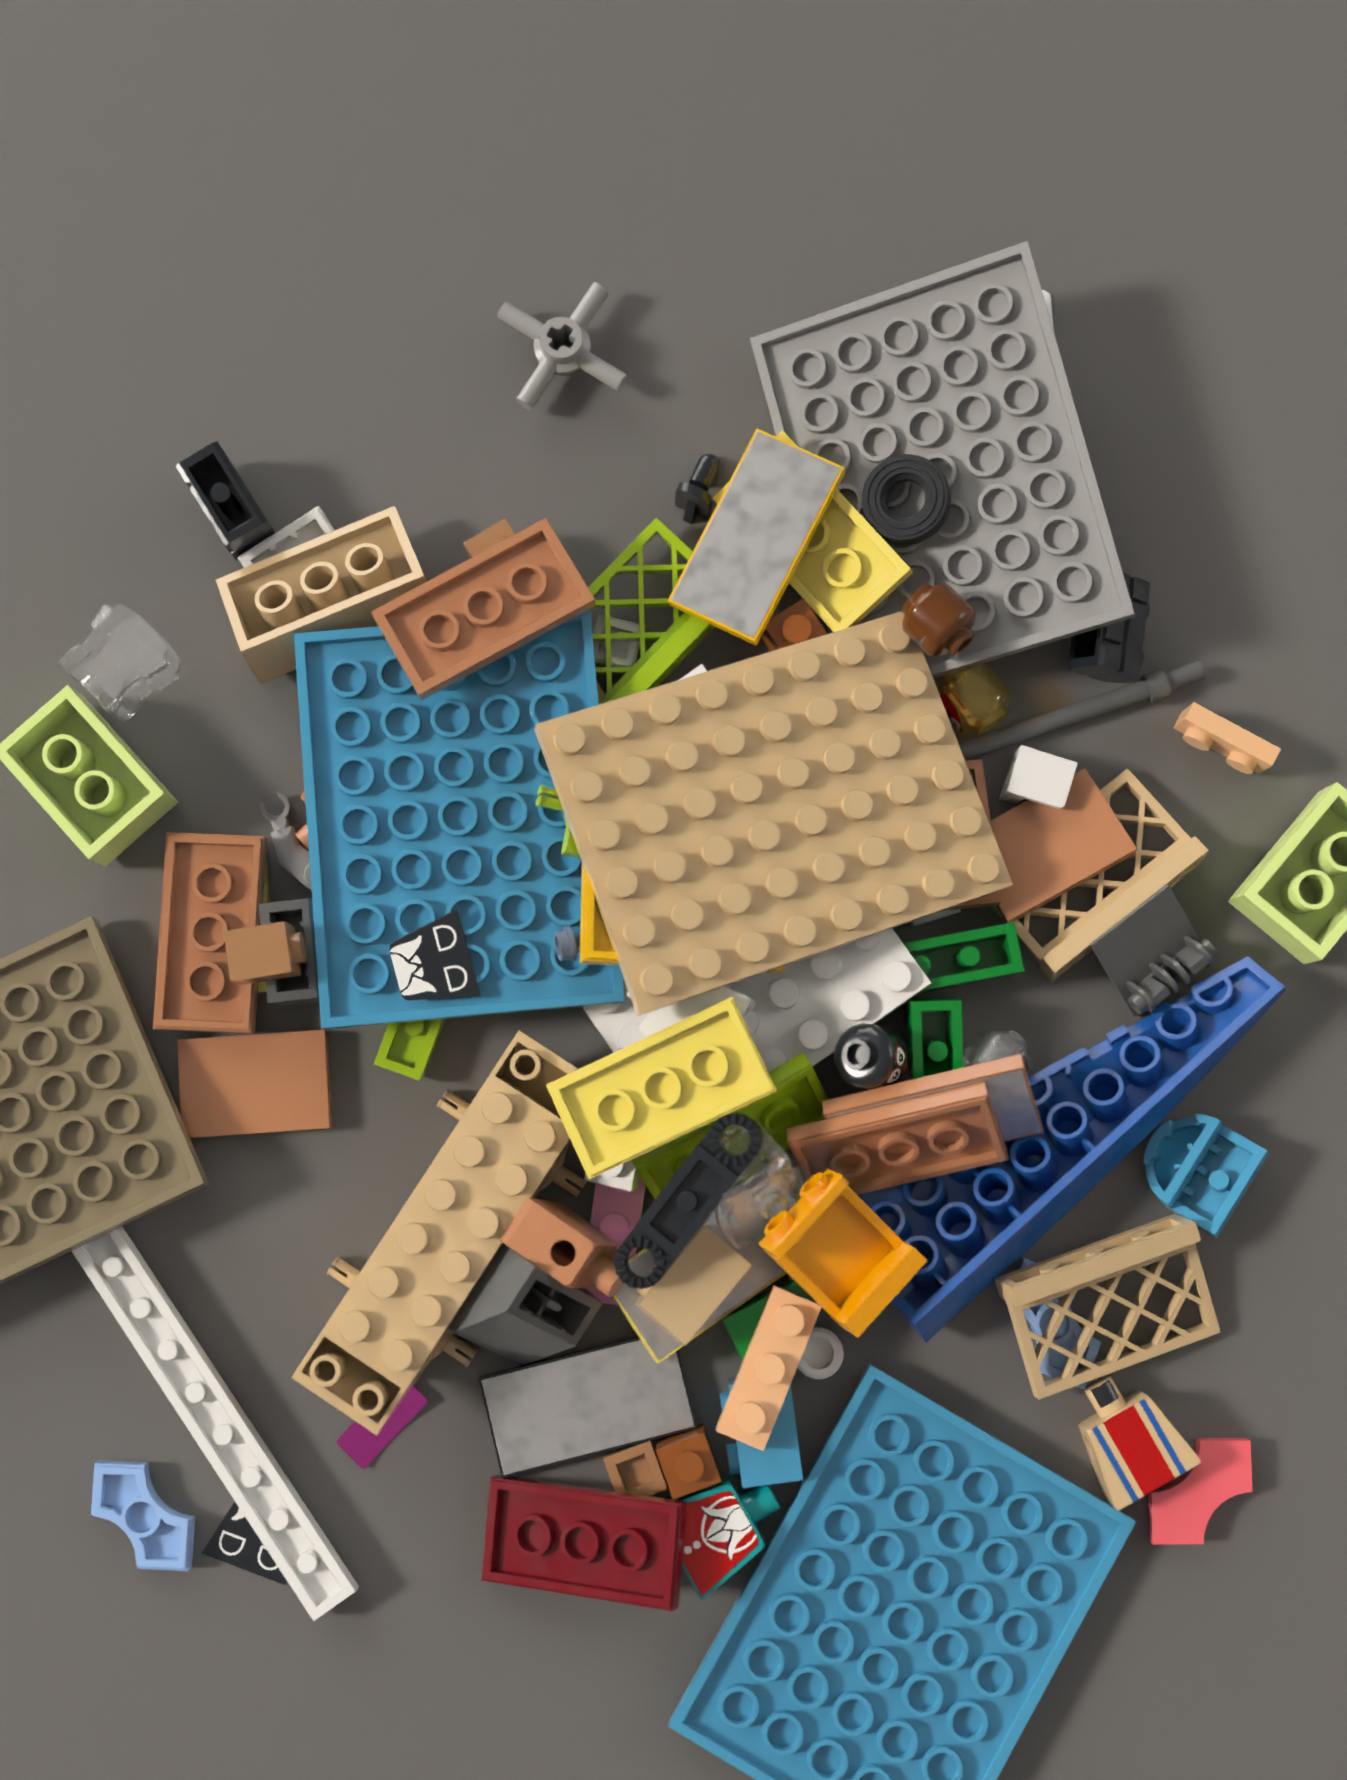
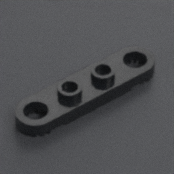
M742 1113L725 1115L714 1123L702 1141L695 1147L635 1225L631 1233L619 1246L615 1254L614 1266L616 1274L623 1283L631 1288L644 1289L655 1285L666 1275L760 1153L763 1145V1134L759 1124L753 1118ZM732 1124L743 1126L748 1131V1135H750L748 1149L740 1155L728 1152L722 1142L725 1129ZM636 1247L648 1249L653 1254V1258H655V1267L649 1276H638L629 1267V1254Z

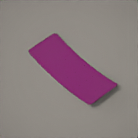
M413 1385L378 1435H375L355 1421L337 1439V1445L360 1468L365 1469L428 1403L427 1398Z

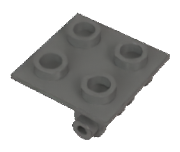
M1167 884L1090 943L1091 948L1133 1017L1142 1014L1146 1010L1153 1012L1156 1009L1155 1005L1169 994H1176L1179 991L1177 985L1179 982L1183 985L1190 983L1189 975H1195L1205 966L1210 967L1213 965L1212 958L1218 954L1216 948L1209 940L1204 939L1200 941L1172 889Z

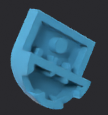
M1194 1114V1116L1184 1117L1175 1121L1169 1120L1154 1132L1145 1149L1144 1165L1150 1188L1166 1208L1179 1216L1195 1221L1198 1228L1218 1238L1266 1161L1269 1153L1268 1150L1224 1126L1221 1120L1204 1114Z

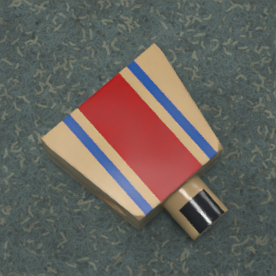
M1110 1375L1092 1382L1084 1389L1097 1413L1079 1424V1429L1106 1501L1117 1511L1202 1463L1193 1449L1153 1400L1145 1393L1137 1390L1123 1398Z

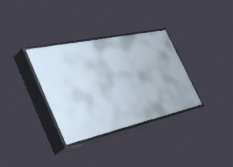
M638 1336L502 1370L478 1378L502 1478L697 1428L679 1350L659 1364H656Z

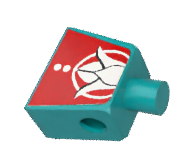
M730 1475L721 1476L720 1483L676 1499H673L672 1495L665 1497V1499L687 1502L682 1567L701 1600L709 1596L766 1546L764 1536L756 1522L781 1508L769 1485L756 1486L741 1495Z

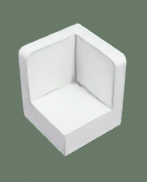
M1020 745L1013 753L999 799L1014 804H1019L1023 799H1027L1052 808L1061 809L1065 806L1078 762Z

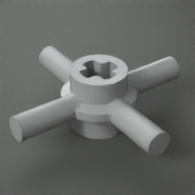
M596 282L592 283L570 318L555 317L548 320L545 324L508 301L504 302L501 306L497 318L534 340V353L539 365L516 398V401L525 409L530 411L533 409L555 374L562 376L570 375L582 369L617 392L623 387L627 374L591 353L590 337L586 331V327L609 294L602 285ZM568 342L571 344V347L569 348L564 345ZM554 345L560 347L558 351L554 350Z

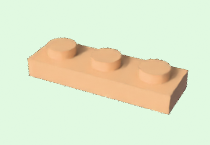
M773 1285L716 1425L717 1432L764 1451L821 1310V1306L817 1302Z

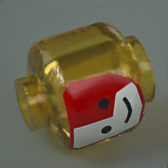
M988 664L974 665L948 673L942 677L946 685L941 689L939 695L948 717L960 732L969 733L974 731L976 736H980L997 726L1009 715L1006 708L1011 701V695Z

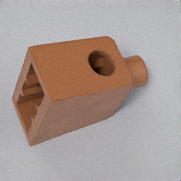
M528 1197L500 1240L569 1288L591 1289L595 1286L608 1297H613L624 1284L616 1274L614 1262L611 1260L617 1252L618 1245L563 1202Z

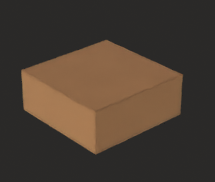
M652 1440L630 1445L603 1456L615 1492L651 1496L668 1489V1484Z

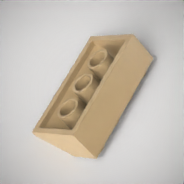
M395 506L216 579L240 651L260 684L296 670L294 633L377 627L378 625L373 619L371 611L427 582Z

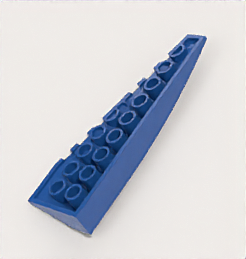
M1247 956L1192 986L1191 992L1170 1004L1168 1001H1165L1156 1006V1009L1150 1012V1015L1126 1028L1125 1025H1122L1107 1033V1039L1086 1050L1085 1047H1082L1028 1077L1041 1117L1044 1133L1006 1141L1009 1160L859 1194L858 1196L903 1242L913 1246L927 1260L923 1267L889 1304L927 1343L994 1281V1278L999 1277L1105 1178L1240 1041L1285 992V986Z

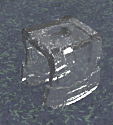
M105 604L91 623L90 627L94 630L82 645L78 643L72 647L59 661V667L80 682L99 700V704L104 710L122 723L128 721L135 714L144 698L158 688L163 690L180 678L177 673H179V667L182 665L180 657L172 646L143 618L122 604H118L115 607H109Z
M733 1125L724 1133L726 1136L722 1141L728 1152L740 1155L748 1149L750 1135H748V1131L743 1126ZM761 1126L763 1145L760 1153L734 1187L722 1195L723 1199L714 1209L720 1231L738 1249L749 1244L752 1246L765 1234L764 1230L774 1216L784 1210L788 1212L801 1198L799 1193L803 1185L799 1182L787 1153ZM766 1168V1170L761 1175H759L749 1183L743 1185L749 1178L758 1174Z

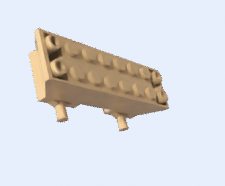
M518 1031L471 1104L451 1092L450 1089L446 1090L443 1097L458 1106V1108H455L443 1099L439 1100L437 1107L459 1120L458 1124L361 1272L339 1256L332 1263L333 1266L328 1269L326 1274L348 1287L349 1290L291 1377L292 1379L375 1435H378L409 1390L418 1381L429 1362L442 1353V1351L463 1364L466 1368L470 1365L479 1349L474 1348L456 1336L448 1327L503 1244L500 1240L528 1197L536 1198L540 1191L552 1182L577 1199L581 1190L566 1181V1178L582 1189L588 1182L564 1166L567 1149L572 1141L546 1087L547 1084L579 1070L578 1068L523 1032Z

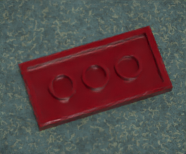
M501 1475L490 1477L481 1581L674 1611L679 1608L687 1502L510 1476L502 1478Z

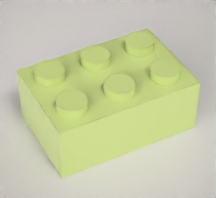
M69 685L65 686L0 743V760L82 853L89 860L106 867L178 803L176 798L91 703Z
M1338 782L1320 790L1228 900L1231 905L1303 964L1322 960L1347 930V790Z

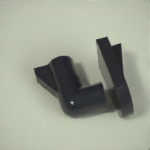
M708 453L702 455L694 468L689 483H679L675 492V506L685 510L683 521L692 524L696 515L708 520L712 512V497L707 491L718 481L720 457Z

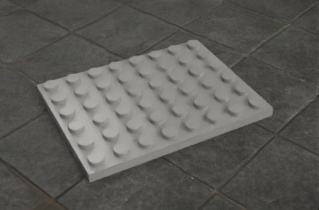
M1028 241L750 338L775 435L777 436L783 430L798 447L843 466L845 475L837 490L864 519L865 516L862 510L864 484L872 470L884 460L902 454L918 455L933 462L946 477L951 492V506L946 521L932 537L920 543L901 545L885 540L914 573L859 623L862 624L901 612L907 599L926 583H930L932 586L946 583L951 586L976 611V620L971 629L975 637L967 648L956 656L948 652L939 657H931L923 651L933 678L1135 617ZM910 481L897 484L888 496L890 512L900 518H909L916 515L922 509L925 502L923 488L917 483ZM827 626L828 632L833 633V631Z

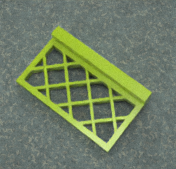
M657 518L588 587L594 598L604 589V600H595V607L591 608H605V633L592 634L593 642H606V667H595L596 675H606L607 693L598 701L599 704L660 686L716 628L685 612L679 617L678 609L673 607V625L666 632H645L644 607L672 606L668 603L669 598L644 599L643 574L672 573L673 591L678 582L677 573H682L686 564H677V554L685 562H688L693 553L688 546ZM656 535L671 548L672 565H643V548ZM638 555V565L626 566ZM638 574L639 599L610 600L609 583L617 575ZM639 607L640 633H611L610 608ZM657 640L645 653V641ZM640 641V659L632 667H612L611 642ZM612 675H623L612 687Z

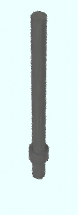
M1200 661L1167 672L1158 669L1143 674L1141 681L959 742L958 744L966 761L1148 699L1149 702H1154L1169 697L1171 690L1205 679V671Z

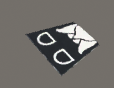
M457 909L390 944V955L401 995L405 1000L481 996Z
M234 1502L202 1554L286 1585V1578L236 1502Z

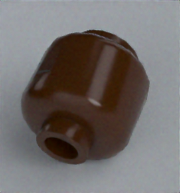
M930 583L922 585L907 599L902 607L901 612L905 615L902 622L903 631L931 657H939L948 652L956 656L966 649L975 637L971 629L976 620V611L946 583L934 586Z

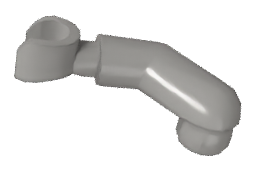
M276 792L285 805L284 811L277 816L271 815L266 811L262 800L260 802V809L262 815L271 821L273 827L271 837L278 863L281 868L300 883L311 889L309 850L299 844L298 838L295 835V828L289 824L287 818L290 811L288 798L284 794Z

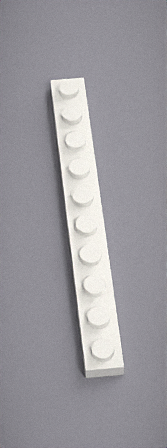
M120 1227L72 1250V1253L312 1620L315 1621L356 1592L359 1586L124 1228Z

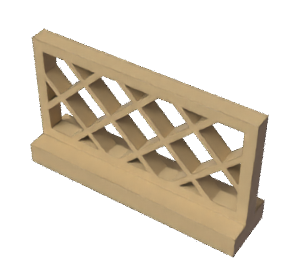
M1128 768L1103 787L1100 792L1109 806L1110 797L1124 786L1139 800L1138 816L1115 814L1121 824L1137 825L1135 843L1137 851L1136 854L1129 857L1134 858L1133 876L1125 882L1104 880V872L1098 874V879H1089L1080 884V887L1097 888L1095 906L1088 912L1066 910V892L1061 895L1060 909L1037 908L1024 916L1023 925L1019 920L1014 921L1017 938L1040 964L1039 969L1051 983L1093 950L1090 943L1166 884L1170 888L1198 867L1209 851L1196 836L1192 839ZM1145 808L1153 817H1144ZM1143 826L1162 827L1176 842L1163 852L1142 850ZM1141 859L1152 860L1140 870ZM1103 889L1114 890L1102 900ZM990 906L1000 919L1007 924L997 907ZM1030 915L1059 918L1058 935L1044 947H1041L1029 933ZM1065 919L1076 920L1064 930Z
M1172 1214L994 1278L999 1297L1006 1301L1034 1397L1039 1400L1221 1333L1195 1244L1201 1241L1195 1221ZM1183 1253L1187 1268L1177 1287L1160 1278L1159 1275L1169 1257ZM1152 1264L1149 1271L1141 1268L1146 1265ZM1135 1270L1146 1277L1133 1303L1114 1294V1291L1122 1275ZM1107 1280L1103 1288L1097 1285V1283ZM1156 1282L1175 1291L1162 1318L1143 1309ZM1191 1286L1193 1288L1194 1295L1189 1293ZM1091 1287L1100 1292V1295L1088 1319H1085L1069 1311L1068 1308L1077 1290ZM1061 1297L1058 1304L1050 1301L1055 1298ZM1111 1298L1130 1308L1117 1335L1098 1326ZM1185 1298H1188L1197 1303L1202 1323L1183 1330L1173 1325V1322ZM1043 1303L1055 1309L1043 1335L1040 1336L1028 1329L1023 1310ZM1140 1314L1158 1322L1159 1325L1150 1343L1137 1346L1127 1340ZM1065 1315L1084 1324L1072 1352L1052 1342ZM1170 1329L1177 1332L1167 1336ZM1096 1330L1113 1339L1114 1342L1104 1360L1092 1363L1082 1356ZM1032 1339L1039 1342L1036 1349H1034ZM1125 1346L1131 1349L1122 1353ZM1049 1347L1069 1357L1060 1376L1047 1381L1043 1380L1040 1365ZM1079 1363L1085 1365V1367L1076 1370Z

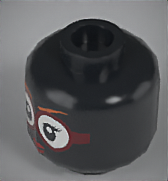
M867 1023L852 1026L840 1036L835 1046L834 1062L836 1070L845 1082L855 1088L871 1090L896 1084L902 1079L908 1066L909 1055L905 1042L898 1033L887 1027Z

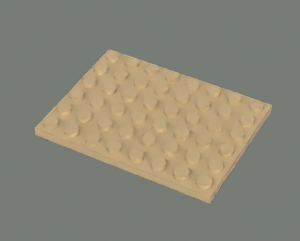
M902 612L536 724L534 730L582 864L590 879L596 903L613 950L617 954L618 964L637 1016L1005 890L1013 885L924 653L902 629V622L905 616Z

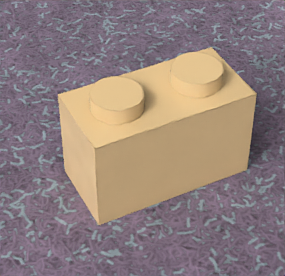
M703 1225L658 1283L644 1289L635 1288L641 1296L634 1304L677 1342L687 1345L752 1265L708 1226ZM653 1268L645 1276H649L653 1272Z

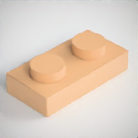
M1195 702L1181 712L1173 727L1184 734L1182 738L1189 745L1203 751H1209L1210 748L1227 757L1226 763L1229 766L1246 774H1253V772L1260 774L1270 768L1281 748Z

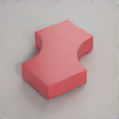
M1196 1438L1193 1451L1202 1463L1181 1474L1173 1482L1161 1486L1148 1494L1149 1541L1153 1545L1204 1544L1207 1523L1217 1507L1235 1495L1253 1492L1251 1440L1247 1438Z

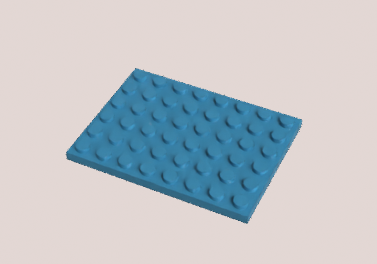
M590 609L422 701L378 626L294 633L321 1029L327 1030L625 1003L623 975L620 966L580 964V952L577 953L576 961H560L558 959L554 944V931L563 930V927L570 926L573 933L580 932L581 859L561 855L566 828L564 812L536 806V799L539 797L537 792L541 785L555 789L534 730L536 724L599 705ZM457 909L481 996L405 1000L401 995L390 955V944Z
M869 1363L671 1715L668 1727L755 1780H997L1136 1521L1124 1512L1117 1511L1102 1499Z

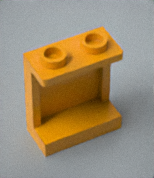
M827 1169L823 1174L820 1172L813 1175L803 1185L799 1193L801 1198L788 1212L784 1210L771 1219L764 1230L766 1236L758 1245L843 1329L858 1338L923 1267L927 1260L913 1246L903 1242L848 1186L849 1182L843 1175Z

